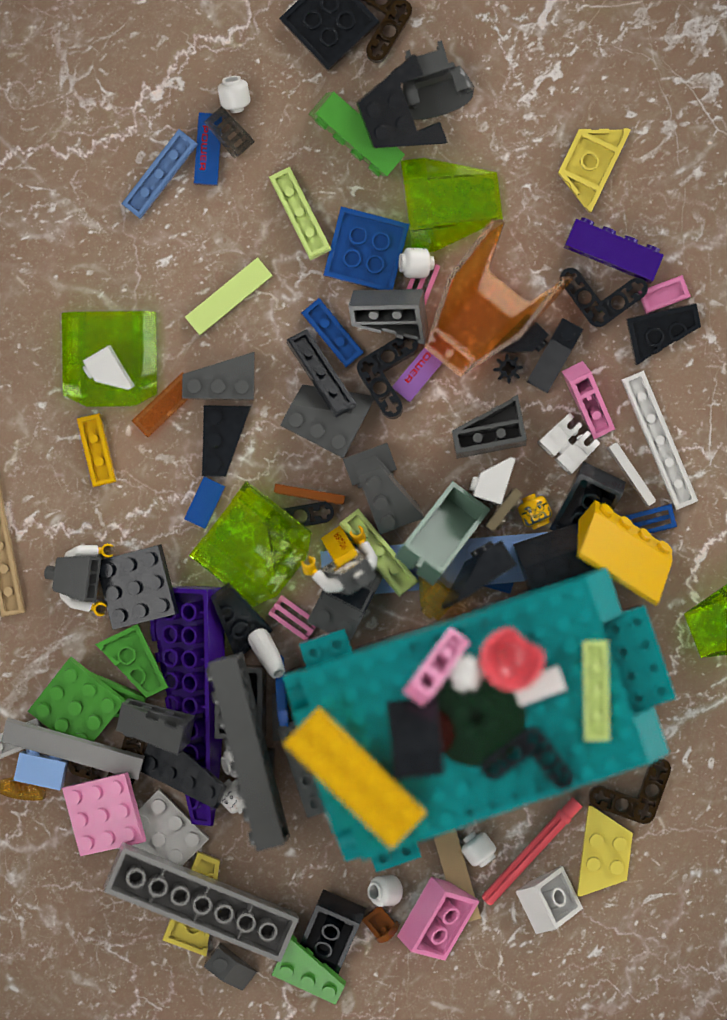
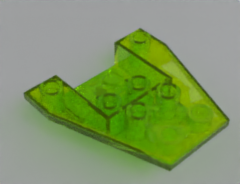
M428 158L400 161L411 248H426L429 253L436 252L503 220L497 172Z

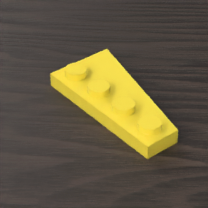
M197 851L190 869L217 880L220 859ZM170 919L162 940L207 957L210 934Z

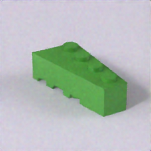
M334 91L326 93L308 114L317 125L324 130H328L342 146L346 145L356 159L359 161L363 159L369 164L368 169L378 177L380 174L388 176L405 155L398 147L373 148L361 115Z

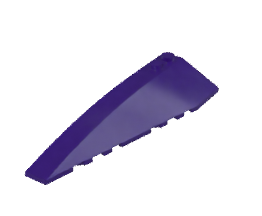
M172 586L179 613L150 621L152 642L157 641L158 652L155 653L157 663L160 662L162 674L169 687L165 689L167 697H165L166 708L195 716L190 743L183 750L191 754L202 767L207 768L219 779L222 739H215V704L212 697V691H215L213 681L209 682L206 668L209 667L208 663L212 660L225 656V631L210 597L221 587ZM185 794L191 824L213 826L216 808H212Z

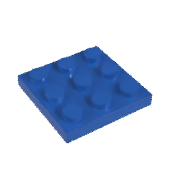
M341 206L331 243V251H329L323 276L376 290H393L399 268V255L403 253L410 224Z

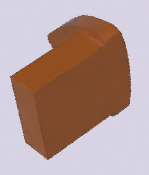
M376 906L362 918V921L374 934L375 940L378 943L389 941L400 926L399 922L394 921L383 907Z

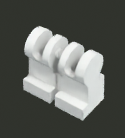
M568 413L537 442L551 457H554L557 453L560 454L555 461L569 475L600 444L595 439L588 446L584 445L585 439L591 434L588 430L583 435H579L573 445L568 441L570 437L576 436L578 430L582 427V424L578 422L572 429H568L567 424L574 418L571 413Z

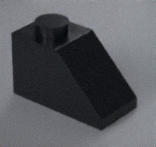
M529 315L494 350L497 353H532L534 350L539 352L548 343L545 339L549 334Z

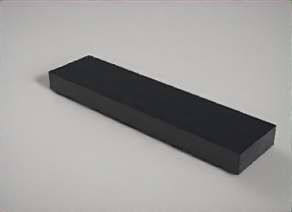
M306 329L288 338L287 345L335 418L355 408L356 402L309 331Z

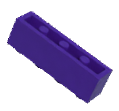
M581 217V220L576 219L563 248L633 277L641 278L645 282H653L664 254L659 253V248L649 244L646 247L637 244V239L627 235L622 238L615 235L616 231L609 227L603 226L601 229L593 226L594 222L587 218Z

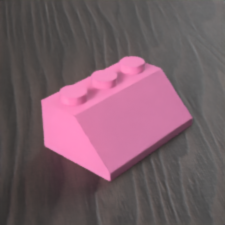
M431 877L397 937L411 952L445 961L477 907L479 900L448 881Z

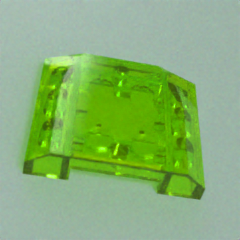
M93 311L62 313L63 396L86 407H135L143 401L158 395L157 312ZM111 345L135 386L126 390L95 382L94 378L90 379L83 369V366H85L83 361Z
M246 481L189 556L224 584L230 582L247 602L255 607L278 596L301 567V562H305L308 557L312 532Z

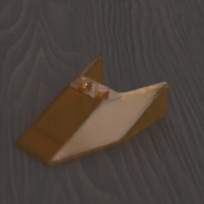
M502 219L490 221L448 277L425 344V348L459 377L464 376L521 338L574 279L571 276L561 277L555 286L532 301L525 300L492 273L490 265L505 224Z

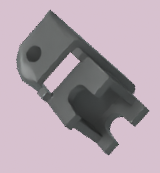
M442 40L437 42V51L417 56L423 75L403 83V93L413 120H425L448 114L465 106L473 98L475 88L461 66L456 67L454 62L448 63ZM410 50L405 51V61L411 55Z

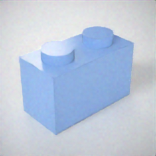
M29 749L23 750L19 753L13 781L61 790L64 786L69 761L50 755H43Z

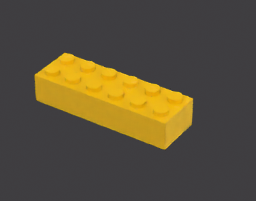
M320 706L284 741V745L390 849L426 815V809Z

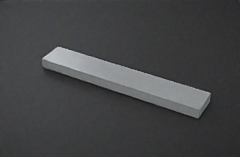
M11 718L6 720L1 741L114 774L128 772L129 777L136 780L140 777L145 757Z

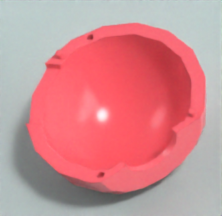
M511 627L495 631L486 639L480 651V665L484 676L494 686L504 691H519L530 687L540 677L544 668V651L526 641Z

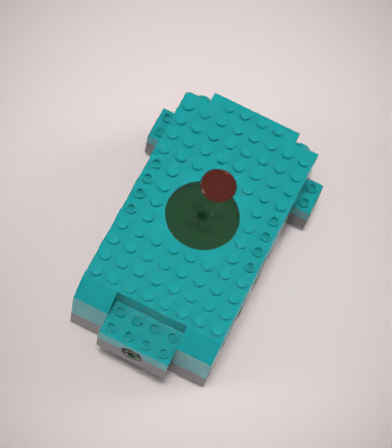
M607 567L599 570L595 568L532 590L526 589L519 592L516 596L504 600H493L473 608L474 610L459 615H449L434 620L427 626L412 631L411 629L354 648H352L351 642L349 643L345 628L300 641L299 647L305 664L286 671L282 677L293 708L294 719L289 721L288 726L280 727L278 724L277 730L307 818L326 812L345 862L361 857L362 861L371 858L376 873L421 858V849L418 843L420 841L596 781L607 779L619 773L651 764L670 753L654 708L656 705L677 699L646 607L638 604L621 610ZM450 627L470 642L461 656L465 657L468 654L480 660V651L486 639L495 631L511 627L526 641L544 651L545 663L543 670L558 665L566 690L519 706L514 691L501 690L487 680L485 676H483L476 690L470 691L467 689L463 693L452 687L453 681L447 675L432 696L437 699L444 775L395 779L426 809V815L392 849L284 745V741L320 706L394 778L387 702L411 699L402 691ZM608 640L610 741H584L582 641ZM529 726H534L542 731L571 770L574 781L570 788L566 790L557 789L531 754L497 779L486 778L481 770V764L487 756ZM527 733L528 739L526 742H533L537 748L533 750L534 754L540 748L547 746L546 742L540 745L537 741L538 733ZM510 746L505 751L506 757L510 760L516 759L520 754L516 746ZM545 751L541 754L540 761L545 765H549L554 761V754L550 751ZM501 753L496 756L500 759L495 764L491 761L487 763V773L491 771L494 774L497 773L496 767L503 763L504 767L508 765L503 760ZM559 762L555 768L548 770V773L551 774L554 770L558 776L556 782L565 784L568 782L566 779L568 773L562 774L557 767L562 766V764Z

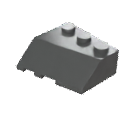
M302 385L280 426L344 459L374 399L371 395L349 392L356 402V407L335 418L316 387Z

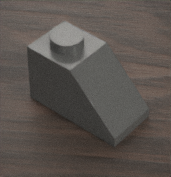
M219 943L204 964V967L221 981L242 991L257 973L254 968L222 943Z

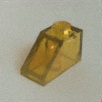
M419 576L421 611L429 619L434 617L437 621L451 608L443 609L441 606L450 589L439 579L432 586Z

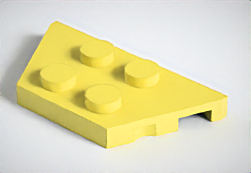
M630 129L578 130L558 174L587 212H592L627 140Z
M588 805L577 896H584L627 881L633 833L592 805Z

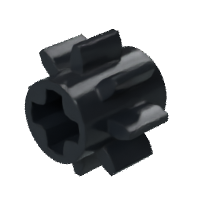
M506 354L504 361L496 359L500 365L499 368H494L493 371L499 372L498 381L502 378H507V383L510 384L511 377L520 378L516 372L521 370L523 366H517L516 361L518 357L511 360L509 355ZM506 363L514 367L510 375H507L506 371H502V367Z

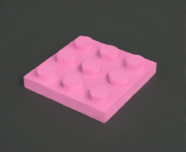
M128 772L62 788L80 856L120 848L122 842L135 845L147 841Z

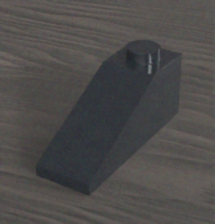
M562 318L527 383L548 393L583 329Z

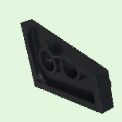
M230 582L210 596L234 654L243 652L244 655L251 649L248 636L253 631L261 628L266 629L269 634L273 631L271 626Z

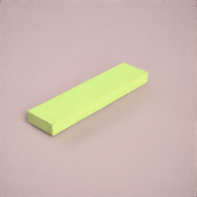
M288 167L269 176L310 261L331 251V247L291 168Z
M257 257L186 315L185 318L201 336L273 277V275Z
M359 509L340 522L339 525L350 538V530L353 535H359L360 530L358 526L363 528L366 535L365 541L370 543L378 558L376 570L399 597L418 583L417 578L407 566L395 558L396 553Z
M608 640L582 641L584 741H610Z

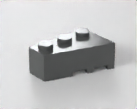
M518 395L452 430L456 459L526 446L527 438Z

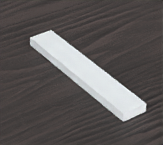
M644 370L622 379V384L675 510L697 502L698 499Z

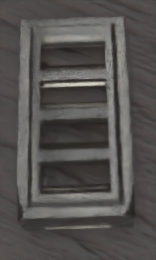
M222 106L204 121L233 158L240 156L255 142ZM222 116L225 120L216 126L214 122ZM229 124L230 128L222 133L220 130ZM235 131L237 135L229 140L227 137ZM241 139L243 142L236 147L234 144Z

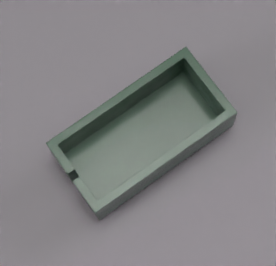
M452 481L403 544L395 558L411 570L414 567L417 568L416 574L433 586L491 509Z

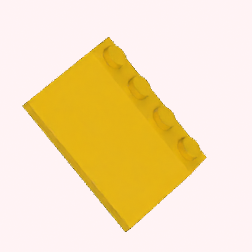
M596 500L578 520L577 557L598 570L607 567L612 579L656 606L660 601L672 564L671 547L666 542L652 537L646 529H640L635 526L629 518L621 517L613 512L612 508L607 504H601Z

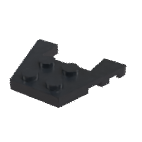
M416 54L410 55L405 62L396 67L391 74L356 102L373 148L448 143L441 122L434 123L420 130L416 129L402 91V83L423 75Z

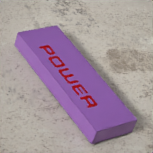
M436 333L392 388L410 403L454 350V347Z

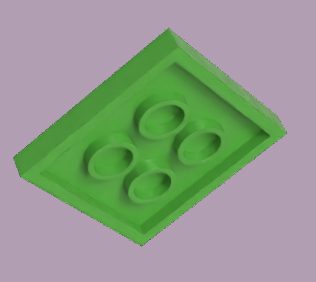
M70 657L28 712L51 730L94 742L119 711L121 704L126 699L74 658Z

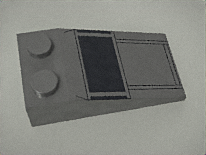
M349 538L352 545L356 547L357 545L353 543L351 538ZM375 569L376 578L366 587H361L350 595L338 592L327 593L323 590L307 622L327 633L345 628L350 643L383 577Z

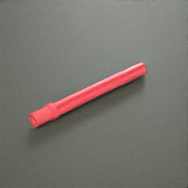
M572 797L561 810L559 809L556 812L554 818L483 893L482 899L488 905H493L564 826L572 821L571 819L583 806Z

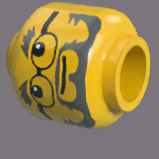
M535 493L522 498L523 503L519 505L518 512L526 527H532L534 530L550 523L549 518L552 517V511L544 496L536 497Z

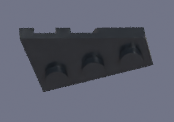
M692 303L626 318L635 365L640 364L648 357L700 328L701 323L697 304Z
M204 405L202 476H227L251 406Z

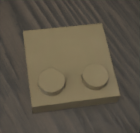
M513 488L484 526L492 532L495 529L499 530L506 522L505 516L510 510L513 512L520 504L521 500L519 498L523 493Z

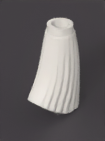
M264 628L253 631L248 636V641L256 657L273 678L281 677L285 673L284 664L269 632Z

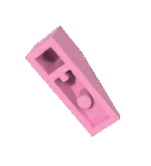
M581 361L561 371L593 439L615 430L594 377L586 364Z
M450 627L402 692L423 706L434 695L455 665L456 659L462 655L470 642Z

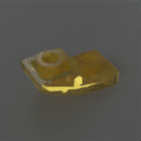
M14 778L0 779L1 795L28 801H38L46 798L45 788L29 785L24 787L25 790H22L21 782H14Z

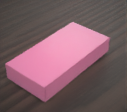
M683 275L649 287L647 294L640 301L645 314L688 299L691 296Z

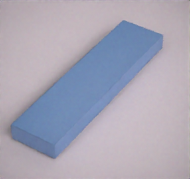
M178 129L121 204L141 219L198 146V143Z

